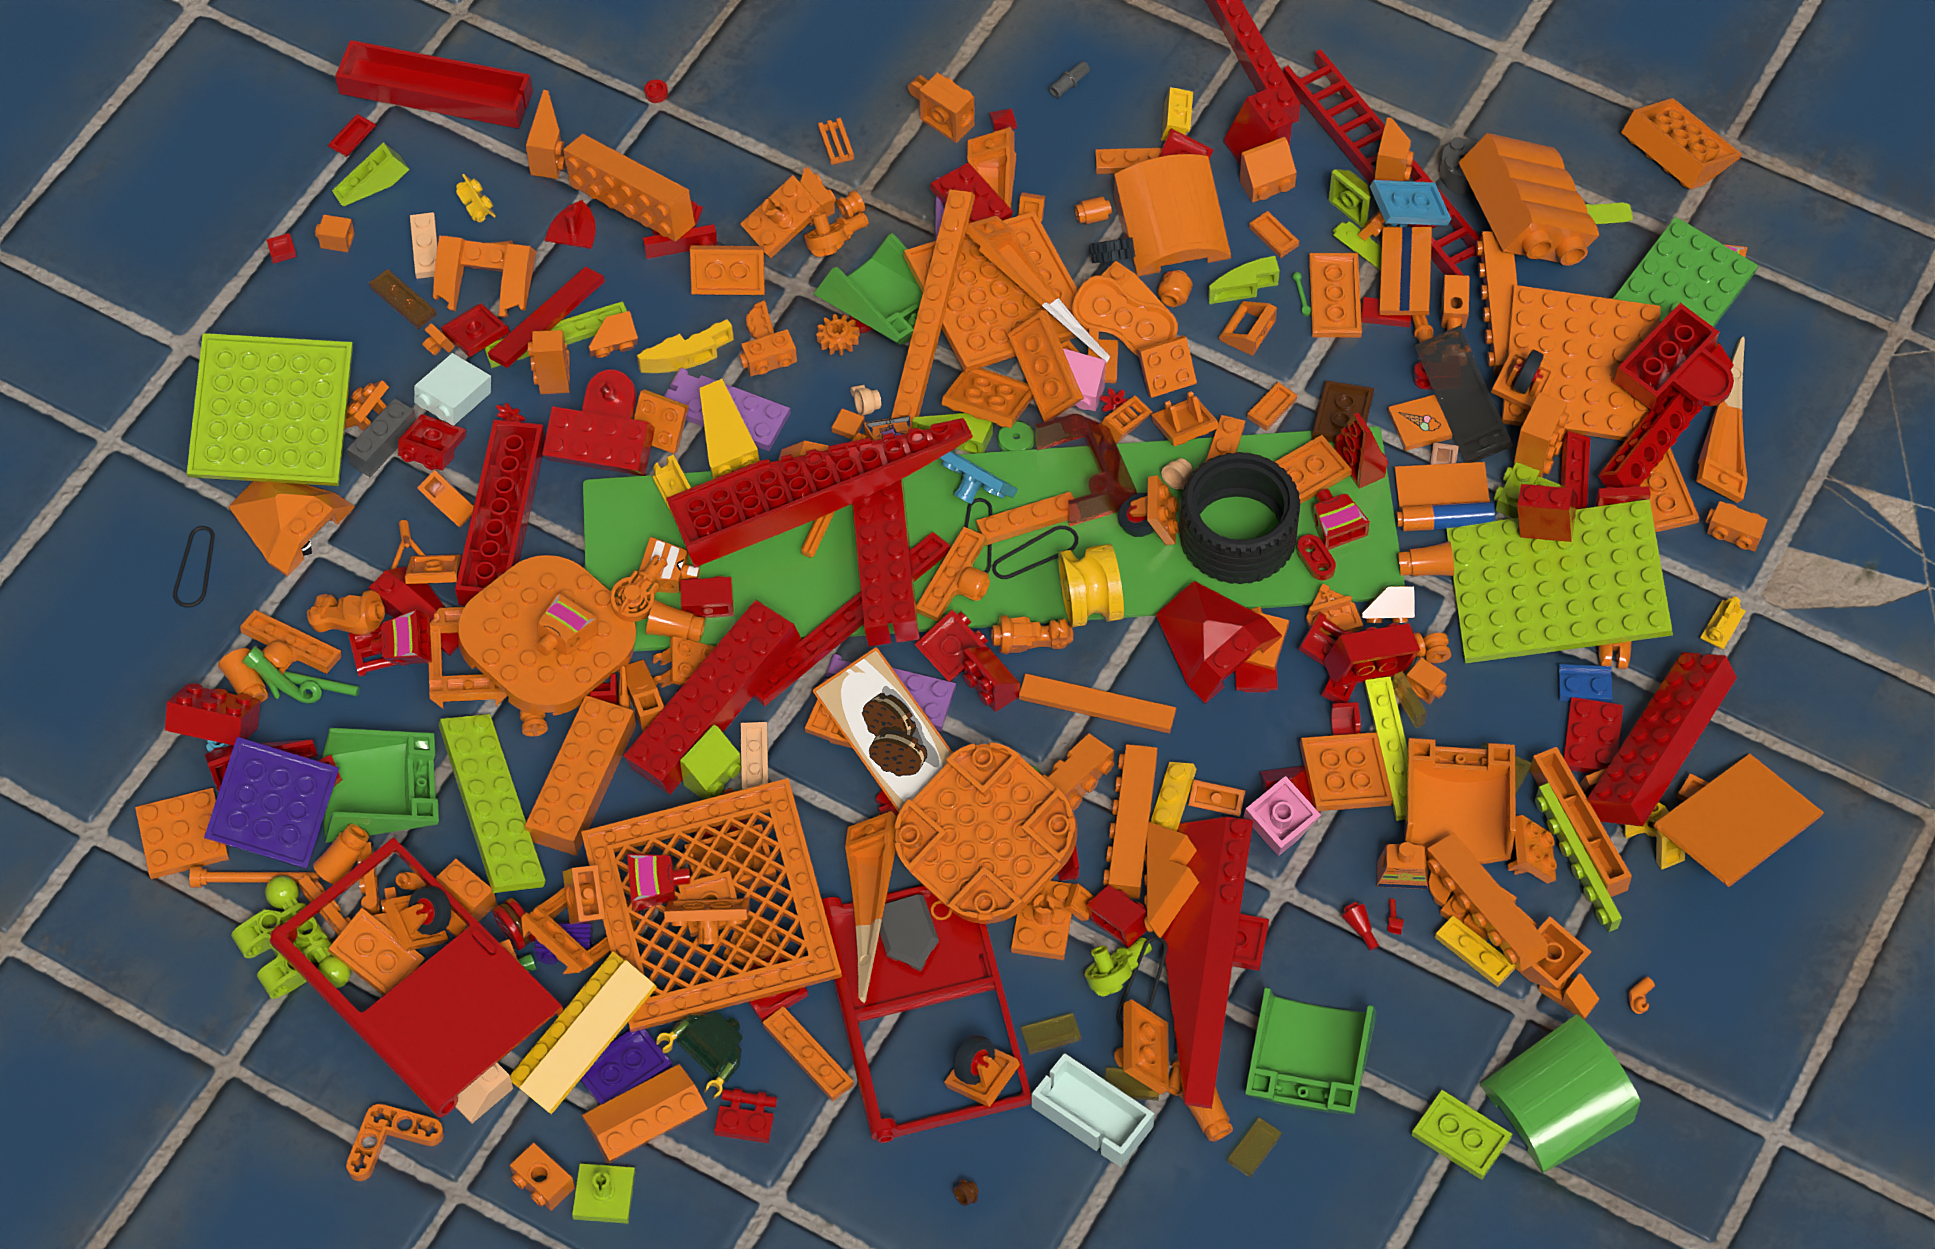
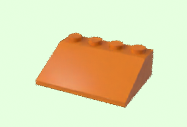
M1674 98L1635 109L1621 132L1628 138L1630 143L1641 148L1647 157L1663 166L1662 168L1665 172L1675 176L1680 180L1682 186L1690 190L1704 186L1742 156V153Z

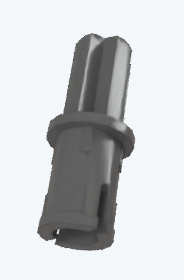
M1082 61L1069 72H1063L1062 77L1049 86V92L1054 98L1059 99L1067 90L1077 86V82L1090 72V67L1086 62Z

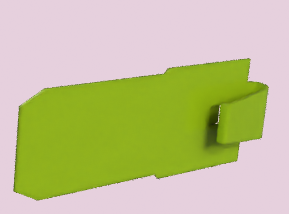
M1624 202L1585 204L1588 214L1596 224L1621 223L1633 220L1630 204Z
M1350 221L1346 224L1341 222L1333 229L1336 238L1381 271L1382 247L1373 241L1371 237L1364 241L1358 236L1361 229Z

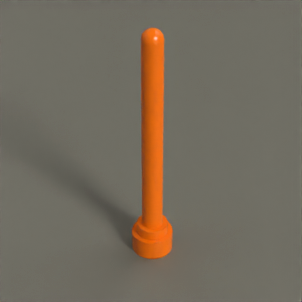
M191 866L189 883L191 888H202L208 882L268 883L272 878L280 875L288 876L296 883L307 875L312 882L319 880V875L316 872H208V869H203L202 866Z

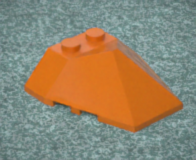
M253 481L228 506L242 528L249 534L255 546L264 555L267 563L287 577L304 560L301 548L329 520L338 525L354 509L353 504L334 492L306 484Z

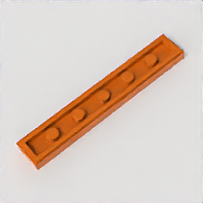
M1026 673L1019 693V700L1169 734L1176 714V707Z

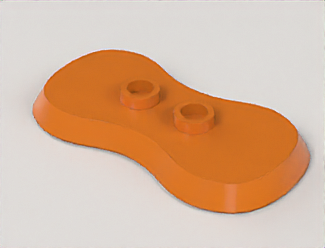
M1090 277L1081 285L1074 297L1072 310L1075 318L1081 325L1088 329L1099 328V331L1113 334L1121 339L1137 356H1139L1137 349L1176 338L1178 331L1177 320L1167 308L1136 300L1117 281L1110 277Z

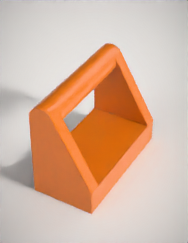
M1242 301L1220 334L1219 340L1253 356L1276 322L1277 307L1269 303ZM1246 313L1258 317L1248 335L1233 333Z

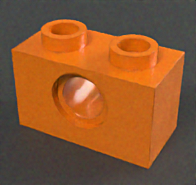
M598 865L571 868L563 871L570 925L605 919Z
M535 1143L510 1164L511 1179L520 1189L525 1187L532 1193L530 1197L538 1206L542 1207L545 1205L550 1211L575 1189L573 1178ZM541 1175L547 1177L542 1182L534 1181L536 1177Z

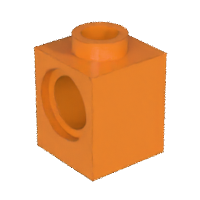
M1421 657L1406 675L1404 688L1428 704H1431L1436 697L1439 699L1446 691L1447 685H1445L1447 674Z

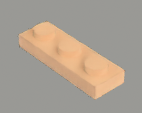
M434 212L410 215L416 278L434 277L438 247Z
M767 722L741 723L742 790L768 783Z

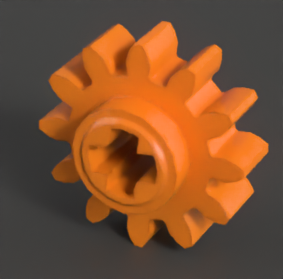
M836 314L833 315V320L831 321L828 318H824V325L820 324L817 326L818 333L816 334L817 342L821 343V350L829 348L830 355L834 354L835 350H837L841 356H843L844 349L852 352V344L858 345L860 329L855 327V320L847 322V315H843L842 319H838Z

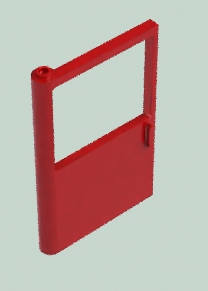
M394 837L285 924L275 927L270 934V944L438 1118L446 1116L455 1108L458 1103V1095L551 1017L555 1014L559 1016L563 1012L562 1005ZM395 852L428 886L438 887L444 891L449 899L451 909L469 927L365 1012L361 1013L293 943L298 935L296 929Z
M923 885L887 893L885 904L918 894L923 895L939 942L929 954L922 970L918 971L911 968V965L887 957L879 933L865 1003L859 999L858 950L853 902L842 904V900L838 897L822 899L842 977L833 979L871 1138L879 1143H887L895 1137L1032 1104L1031 1091L986 924L962 919L953 912L945 920L935 919L931 914V907L940 900ZM939 903L934 907L933 911L937 917H945L949 913V908L943 903ZM991 990L996 991L1013 1057L1017 1058L1020 1063L1017 1072L1023 1092L1020 1095L995 1100L990 1107L979 1104L896 1124V1121L892 1118L881 1119L858 1024L862 1021Z

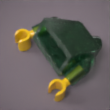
M717 1012L709 1015L689 1014L671 1028V1033L660 1034L657 1038V1045L663 1040L668 1041L669 1044L662 1051L663 1053H668L672 1050L673 1041L678 1037L676 1043L712 1077L718 1076L716 1080L710 1081L704 1089L705 1093L709 1086L716 1087L718 1091L713 1099H716L722 1092V1084L728 1082L740 1066L742 1050L739 1047V1043L743 1039L742 1035L738 1032L740 1024L735 1018L725 1020Z

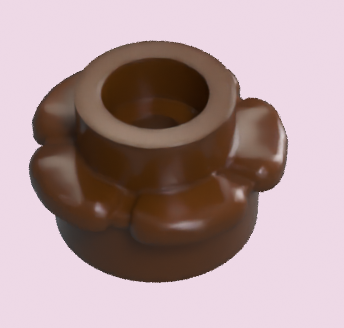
M965 1179L959 1180V1184L953 1189L957 1201L963 1206L976 1203L978 1201L977 1195L979 1194L976 1184L972 1181L967 1182Z

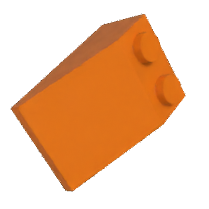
M543 90L526 143L530 174L559 179L561 170H565L566 167L565 156H563L564 141H561L548 90Z

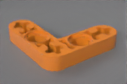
M384 1104L373 1105L365 1115L347 1160L346 1167L349 1176L355 1181H364L371 1176L387 1135L426 1146H435L444 1138L442 1124L439 1120ZM380 1113H383L386 1120L380 1119L376 1123L374 1117H379ZM404 1119H409L413 1122L409 1130L401 1131L397 1128L399 1122ZM434 1127L436 1133H432L430 1137H427L426 1131H430ZM367 1137H374L377 1139V1143L372 1148H365L362 1146L363 1140ZM362 1154L365 1156L363 1160L365 1169L361 1168L359 1172H356L354 1165H360L362 1161Z

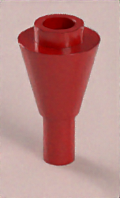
M1355 902L1344 909L1345 913L1342 915V918L1364 939L1370 951L1378 948L1379 944L1371 932L1372 928L1365 904L1359 905L1358 902Z

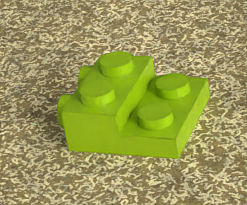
M1516 462L1514 468H1507L1503 479L1506 482L1505 486H1499L1494 497V500L1497 501L1496 512L1512 518H1519L1517 505L1521 484L1561 487V485L1539 477V470Z

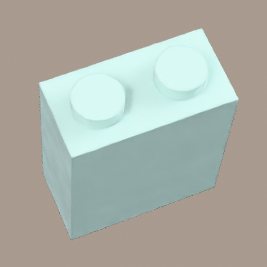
M452 353L414 386V403L420 408L436 415L440 420L454 426L491 393V375Z

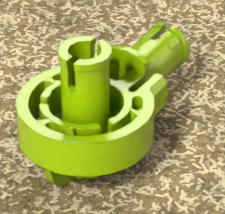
M1140 937L1127 949L1120 947L1111 956L1107 946L1102 945L1094 948L1091 954L1095 962L1084 973L1089 988L1094 990L1099 996H1107L1120 991L1123 988L1122 984L1130 978L1132 971L1138 967L1137 960L1147 939ZM1150 943L1148 944L1143 956L1152 951Z

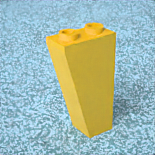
M723 379L700 387L712 478H718L760 461L758 449Z

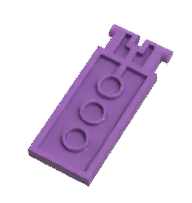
M680 368L670 384L671 389H667L664 397L688 405L689 409L686 420L704 427L699 388L716 380L702 375L698 379L688 375V371L684 368ZM725 384L756 447L770 451L791 414L790 408Z
M833 654L826 676L831 678L852 663L843 661L840 655ZM892 668L936 730L942 732L956 690V683Z

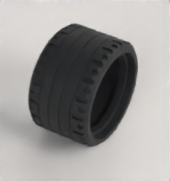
M1247 452L1226 453L1211 458L1206 463H1202L1199 468L1193 471V475L1189 476L1182 493L1180 542L1184 553L1187 554L1188 560L1193 563L1195 568H1198L1200 572L1208 575V577L1230 584H1250L1262 581L1264 578H1269L1274 573L1276 574L1280 571V568L1286 565V561L1290 560L1296 545L1300 499L1295 482L1292 481L1290 474H1287L1286 470L1281 468L1279 464L1258 454L1255 455ZM1245 497L1268 506L1276 515L1279 523L1272 531L1262 537L1250 540H1236L1213 532L1203 522L1200 514L1207 506L1222 498Z

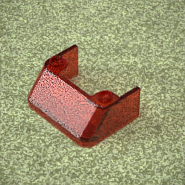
M1070 414L1036 424L1035 447L1037 451L1084 437L1100 472L1089 480V491L1091 494L1068 501L1069 527L1117 513L1123 502L1127 501L1130 496L1137 494V490L1110 429L1106 425L1080 414Z

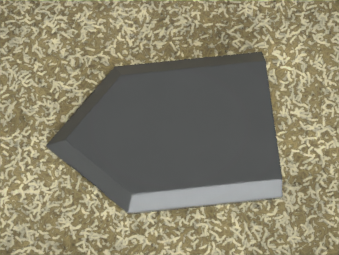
M918 894L885 904L879 933L887 957L896 961L900 960L911 965V968L921 971L926 964L929 954L939 942L924 896Z

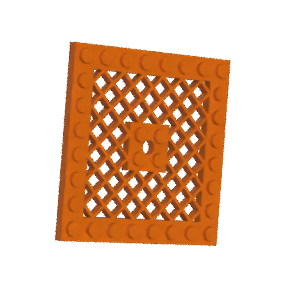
M789 778L581 831L589 866L598 865L605 914L603 922L611 953L615 952L621 958L628 961L644 976L643 966L653 971L649 977V980L653 983L658 975L670 980L663 991L656 988L652 993L657 996H649L628 1021L631 1032L842 977ZM770 812L771 818L765 814ZM750 818L746 825L739 822V820ZM757 818L768 824L762 834L752 829ZM724 824L720 832L712 828ZM731 825L742 830L737 840L726 835ZM773 827L778 842L768 837ZM698 831L694 838L686 835ZM705 832L716 837L710 847L699 842ZM747 834L758 839L753 849L742 844ZM672 838L668 845L661 842V840ZM679 839L690 844L684 854L674 849ZM721 841L732 846L727 856L716 851ZM763 843L774 847L769 858L758 853ZM646 845L642 852L634 848ZM655 845L664 850L662 855L669 856L671 854L680 859L675 869H682L685 863L696 868L690 878L691 884L678 885L680 894L676 892L677 900L737 899L736 889L745 894L743 899L752 898L760 902L761 906L756 914L749 911L748 918L752 920L746 930L738 926L739 924L730 925L726 924V921H719L718 930H724L719 936V943L714 944L710 952L699 947L698 938L695 939L694 943L682 938L688 928L691 937L698 935L697 921H689L688 925L682 926L678 933L675 934L666 929L670 922H665V919L661 925L650 920L656 909L664 913L666 907L663 905L650 907L645 916L635 912L632 903L629 907L627 906L624 892L629 895L631 893L630 887H628L630 883L628 865L622 862L627 852L648 855ZM696 847L706 852L701 862L690 858ZM738 849L748 854L743 865L732 859ZM620 851V853L618 854V856L615 858V854H614V853ZM779 852H781L784 866L774 861ZM712 856L723 861L717 871L706 866ZM754 858L765 863L759 874L748 868ZM728 865L739 870L733 880L730 871L724 872ZM770 867L781 872L776 882L764 877ZM618 868L628 873L623 882H621ZM702 871L710 875L708 877L698 879ZM744 873L755 879L749 889L738 884ZM786 876L788 878L790 890L781 886ZM760 882L771 887L766 898L755 893ZM777 891L788 897L782 907L771 902ZM792 901H794L797 915L787 910ZM767 907L778 912L772 923L761 917ZM630 916L640 921V924L636 928L635 932L633 930ZM783 916L794 921L789 931L777 926ZM757 922L768 928L763 938L751 933ZM646 925L657 931L651 941L640 936ZM799 925L804 940L794 935ZM731 929L742 935L736 945L725 940ZM773 932L785 937L779 947L767 942ZM662 934L673 939L667 950L656 945ZM747 938L758 944L753 954L741 949ZM790 940L801 946L795 956L784 951ZM636 941L647 946L641 957ZM678 943L689 948L683 959L672 954ZM721 945L732 951L726 961L715 956ZM764 947L775 953L769 963L758 958ZM807 949L808 956L802 957ZM652 950L663 955L657 966L646 961ZM695 952L705 957L700 968L689 963ZM737 954L748 959L743 970L731 965ZM780 956L788 960L786 962L776 964ZM668 959L679 964L673 975L663 970ZM711 961L722 966L716 977L705 972ZM754 963L762 967L749 971ZM685 968L696 973L690 984L679 979ZM727 970L736 974L723 978ZM701 977L710 981L697 985ZM675 984L683 988L670 992Z

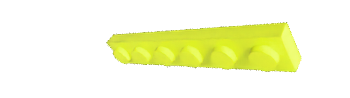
M1391 676L1365 680L1364 686L1388 776L1396 821L1405 820L1408 748Z

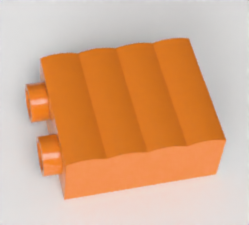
M1486 133L1459 161L1503 252L1528 256L1530 259L1559 262L1565 266L1577 264L1587 256V247L1599 237L1598 228L1593 218L1588 214L1583 198L1576 192L1574 181L1565 170L1563 160L1555 148Z

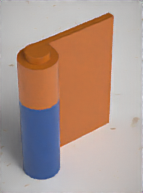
M1485 462L1396 466L1394 468L1399 512H1396L1397 527H1401L1403 532L1443 530L1495 521L1494 504L1489 499Z

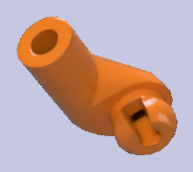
M402 872L395 878L396 884L406 890L416 891L428 886L416 873Z
M1647 976L1628 993L1630 1008L1637 1014H1642L1648 1010L1649 1003L1646 1002L1645 995L1655 987L1653 980Z

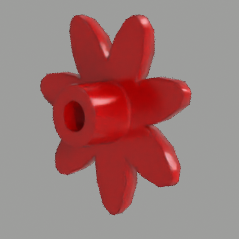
M1111 388L1108 389L1109 397H1100L1101 401L1107 403L1103 407L1102 411L1104 412L1110 410L1113 412L1129 400L1123 399L1124 390H1120L1116 395Z
M505 403L504 407L501 405L496 406L500 411L497 413V416L502 418V421L524 422L526 420L525 417L519 414V408L512 410L508 403Z

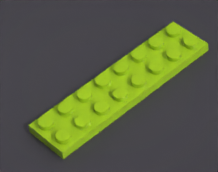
M484 714L440 719L438 726L492 893L544 887L546 880L530 832L525 830L526 820L491 715Z

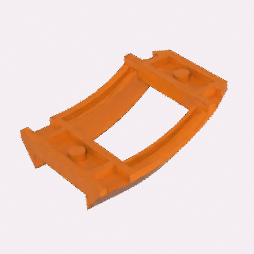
M464 607L439 608L430 623L432 662L429 663L430 699L441 708H443V702L495 699L497 706L508 695L484 674L442 676L441 633L458 632L459 619Z
M564 887L547 901L535 907L531 913H525L522 916L523 938L533 934L539 943L547 947L560 962L567 966L563 974L579 973L602 959L611 950L608 938L605 937L586 951L553 920L567 908ZM626 900L627 906L629 907L631 903ZM630 916L633 930H635L637 927L635 925L636 919Z

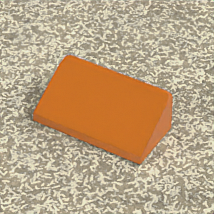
M1194 779L1188 806L1240 816L1246 790Z

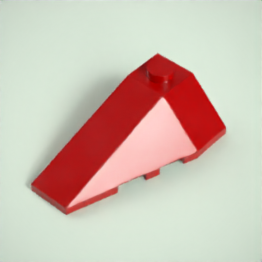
M406 566L385 570L369 587V590L376 591L380 595L385 612L393 618L417 609L429 615L431 623L439 608H446L428 583L406 584ZM458 632L441 633V650L451 656L459 647Z

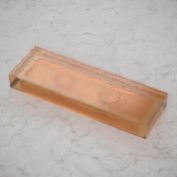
M388 269L369 283L370 288L417 329H420L437 315L434 308Z

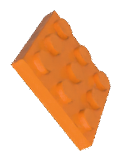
M978 368L966 373L963 370L943 396L941 405L947 406L953 411H961L973 415L977 419L994 422L1001 427L1012 428L1034 397L1028 383Z
M1377 732L1301 738L1299 744L1313 807L1317 811L1391 806L1393 798Z
M213 788L135 807L147 868L151 879L190 870L191 866H206L229 860L226 845L204 839L216 803Z

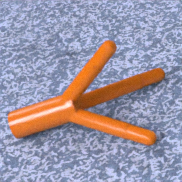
M401 520L398 523L401 543L391 569L397 568L404 547L408 548L411 546L419 556H426L411 539L409 522L407 520Z

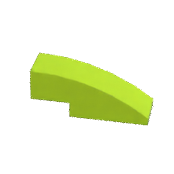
M1276 256L1246 263L1218 278L1209 286V304L1257 297L1258 288L1278 286L1280 271Z

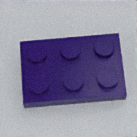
M645 1029L635 1032L628 1031L608 1045L580 1079V1082L600 1106L672 1068V1062Z

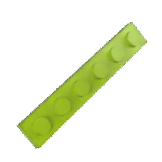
M1547 783L1539 786L1535 798L1536 806L1540 812L1545 813L1548 819V828L1559 839L1560 850L1564 857L1569 858L1572 864L1573 875L1577 880H1581L1586 899L1594 904L1599 923L1605 925L1608 932L1618 929L1622 917L1550 784Z

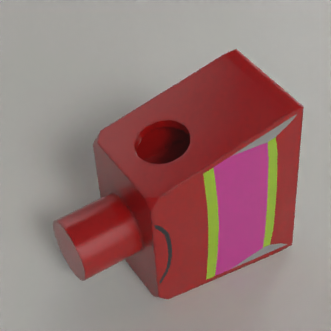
M1323 489L1317 493L1316 498L1319 503L1314 505L1313 521L1319 538L1328 550L1368 536L1370 521L1348 494L1333 497L1329 489Z
M415 609L382 623L381 638L371 641L372 652L375 655L382 654L385 660L394 664L431 663L429 615Z
M627 854L631 903L634 911L676 900L675 886L691 884L689 868L674 870L671 856Z

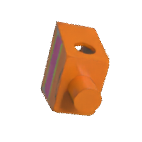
M558 593L538 622V637L541 640L536 644V648L545 656L553 649L558 650L564 655H569L598 633L597 617Z

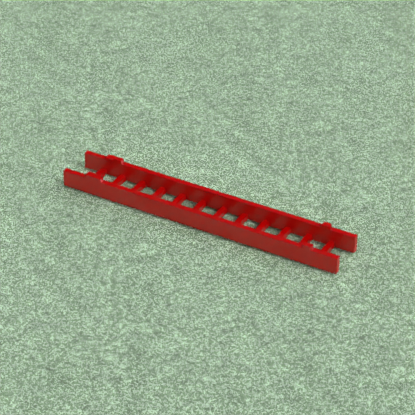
M1321 49L1316 51L1315 64L1320 69L1301 79L1289 65L1284 67L1283 74L1300 103L1306 106L1366 180L1372 184L1375 180L1376 172L1372 165L1377 163L1378 154L1367 159L1359 149L1378 139L1381 141L1385 124ZM1326 76L1331 81V86L1314 95L1305 86ZM1339 91L1347 101L1326 111L1319 101ZM1351 107L1360 116L1342 126H1339L1332 118ZM1366 123L1373 133L1353 143L1346 133ZM1413 159L1410 167H1412L1411 178L1414 182L1434 183ZM1439 190L1451 217L1449 223L1456 231L1437 241L1432 237V261L1446 275L1465 276L1455 264L1472 256H1477L1476 242L1480 241L1481 238ZM1408 224V225H1407V227H1432V228L1438 226V225H1419V224ZM1462 237L1468 249L1449 258L1442 247Z

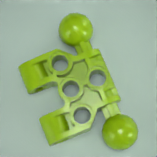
M282 875L272 878L267 883L265 897L271 906L283 909L284 912L264 909L235 928L231 934L237 947L247 959L254 958L269 949L273 950L277 958L261 968L257 974V978L271 999L280 998L307 982L270 944V934L274 928L267 929V927L275 923V927L285 924L307 906L305 903H298L297 901L299 895L297 883L292 878ZM313 916L296 929L298 935L293 944L312 964L318 962V970L337 989L341 988L349 981L351 970L327 951L332 943ZM313 929L311 933L303 935L306 930Z

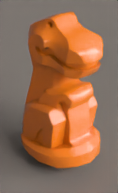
M372 590L363 592L362 597L354 595L341 597L338 602L333 595L322 594L317 596L314 606L307 611L308 621L311 627L318 633L338 629L353 634L365 635L376 630L385 617V608L380 595Z
M1002 615L998 619V625H992L991 629L992 646H998V651L1002 654L1019 653L1037 647L1063 649L1073 641L1074 636L1073 628L1068 625L1066 618L1058 619L1057 622L1050 620L1048 626H1041L1040 622H1030L1028 617L1009 618L1008 615Z

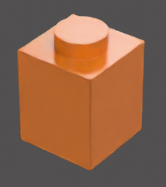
M323 215L321 224L318 223L315 230V236L319 240L320 248L349 252L355 235L352 219Z

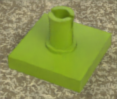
M580 1164L572 1214L573 1219L629 1224L636 1173L635 1168Z

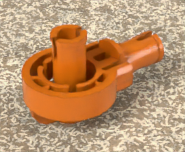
M824 211L818 212L811 216L815 229L805 234L804 239L807 249L814 256L831 255L842 247L844 241L851 239L853 232L867 227L868 219L864 213H858V215L849 219L839 217L836 219L837 222L829 225L827 213Z
M654 555L645 570L641 571L639 575L635 570L630 577L621 579L614 585L610 599L612 610L616 616L628 622L641 621L649 616L655 600L654 595L660 588L659 584L655 581L668 565L664 558H661L659 561L660 556ZM618 592H619V594H618V605H619V606H617L616 603H615V597H616V595H617Z

